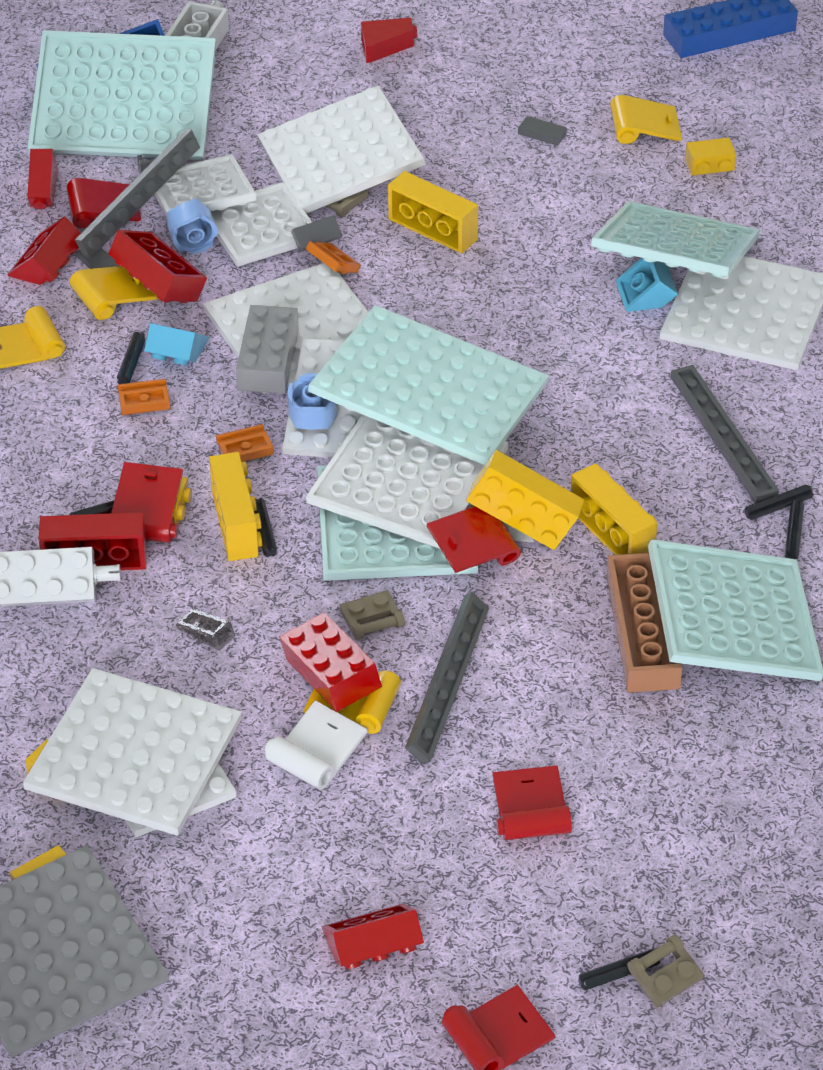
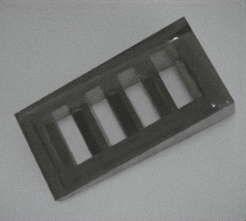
M193 608L176 624V627L218 651L235 637L230 621Z

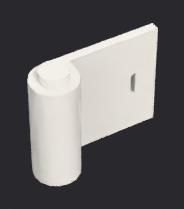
M315 700L286 739L277 736L268 741L265 746L266 759L315 788L323 790L368 733V730Z

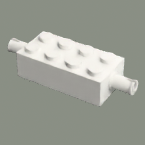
M212 0L210 5L188 1L166 36L216 38L217 49L229 31L228 9L223 8L222 3L218 0L216 3L215 0Z
M92 547L0 552V607L96 602L97 582L121 581L120 573H114L120 572V564L96 566L94 564V550Z

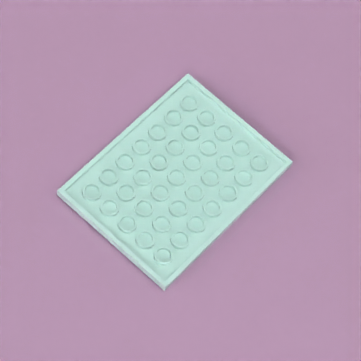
M43 30L28 151L30 152V149H53L55 154L137 157V155H142V158H157L185 129H192L200 148L189 160H204L216 38Z
M374 305L310 382L308 392L485 465L494 451L501 448L548 383L549 375Z

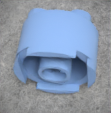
M192 199L179 204L167 212V227L175 247L180 252L189 251L190 254L205 252L214 244L213 240L218 235V229L209 208L201 203L200 200Z
M318 373L303 374L299 376V380L294 383L292 381L288 387L289 417L297 429H328L332 426L337 416L338 407L336 403L308 392L310 382Z

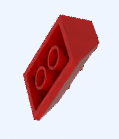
M65 216L37 235L7 275L38 285L46 281L52 282L59 275L57 270L63 268L69 262L68 256L79 249L75 239L81 232Z
M403 903L321 926L335 963L341 967L344 966L345 969L359 967L362 965L361 961L370 958L373 961L389 958V953L398 950L400 953L412 952L417 950L416 945L424 943L416 909Z

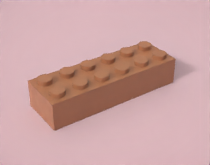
M649 553L608 555L606 578L627 693L680 689L682 664L669 661Z

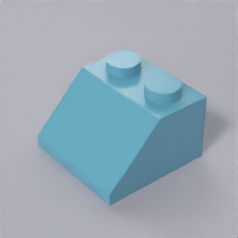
M641 258L615 280L627 312L662 308L678 295L668 266L660 261L646 262Z
M150 323L144 351L152 353L151 358L165 361L166 356L174 358L173 363L188 365V361L196 363L209 337Z

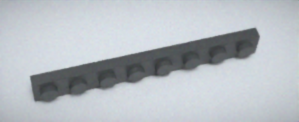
M185 129L75 239L83 256L91 259L116 234L117 230L200 148L192 129Z
M694 365L672 370V381L753 501L757 503L779 495V489Z
M473 592L466 594L463 598L405 746V749L422 764L431 762L489 611V607Z

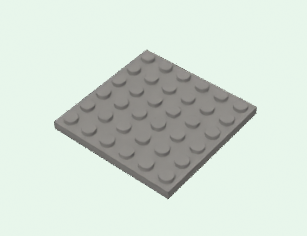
M88 845L0 885V1040L11 1058L169 981L167 971Z

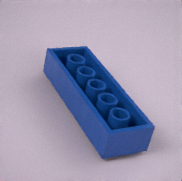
M725 0L664 15L663 36L679 57L684 58L796 31L798 10L790 0Z

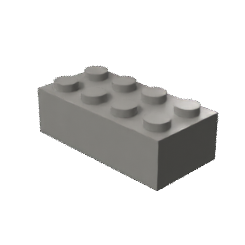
M250 305L236 366L237 390L286 394L299 331L298 308Z

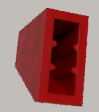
M411 17L361 21V41L366 63H371L413 47L414 39L418 36L417 26H413Z
M30 149L27 198L30 207L42 210L47 207H53L58 176V166L53 149Z

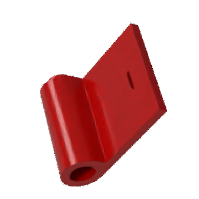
M86 178L71 179L67 184V194L73 225L79 229L87 228L96 219V216H99L130 184ZM140 209L129 221H141Z
M124 462L111 514L143 512L146 540L171 543L172 538L176 539L178 535V524L175 523L173 515L183 469Z
M476 506L429 522L426 525L455 573L494 559L501 566L514 562L521 555L520 548L504 523Z
M558 765L492 772L500 817L496 819L498 835H503L504 840L568 834L572 832L569 806H565Z
M518 984L471 1012L463 1005L451 1006L444 1012L441 1022L474 1070H502L556 1038L554 1032Z

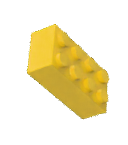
M403 171L388 184L389 220L461 254L478 240V204L406 171Z
M495 450L472 483L466 501L555 550L579 518L584 499L500 451Z
M239 452L209 456L211 491L228 561L258 557V547H262L260 531L257 532V529H261L259 513L254 514V511H257L255 497L249 495L252 493L250 478L245 479V476H248L246 461L241 462Z
M597 463L572 474L570 492L584 499L578 519L615 555L649 553L648 545L651 539L656 540L658 527L654 516L649 515L641 507L640 503L634 500L625 491L623 486L618 485L610 477L609 473L603 470Z

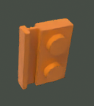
M309 241L306 247L308 252L335 272L347 274L348 272L358 273L361 264L332 243L316 242L314 244L312 241Z
M166 379L118 384L122 415L170 409Z
M263 424L216 435V443L219 445L221 454L239 452L241 462L274 454L273 445L267 432L264 430Z

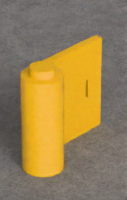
M618 95L611 100L610 108L616 138L619 143H633L638 138L639 133L675 141L682 140L675 106L627 95Z
M121 266L78 270L69 280L71 288L98 320L110 318L115 311L116 304L158 299L153 291L144 288L141 281L130 276L129 271Z
M31 307L25 313L24 323L0 327V369L57 358L63 354L65 344L44 307Z
M384 670L378 673L382 684L381 688L341 709L337 713L368 730L367 734L378 733L401 686V679L391 671ZM314 689L303 713L307 712L315 700L332 710L333 708Z

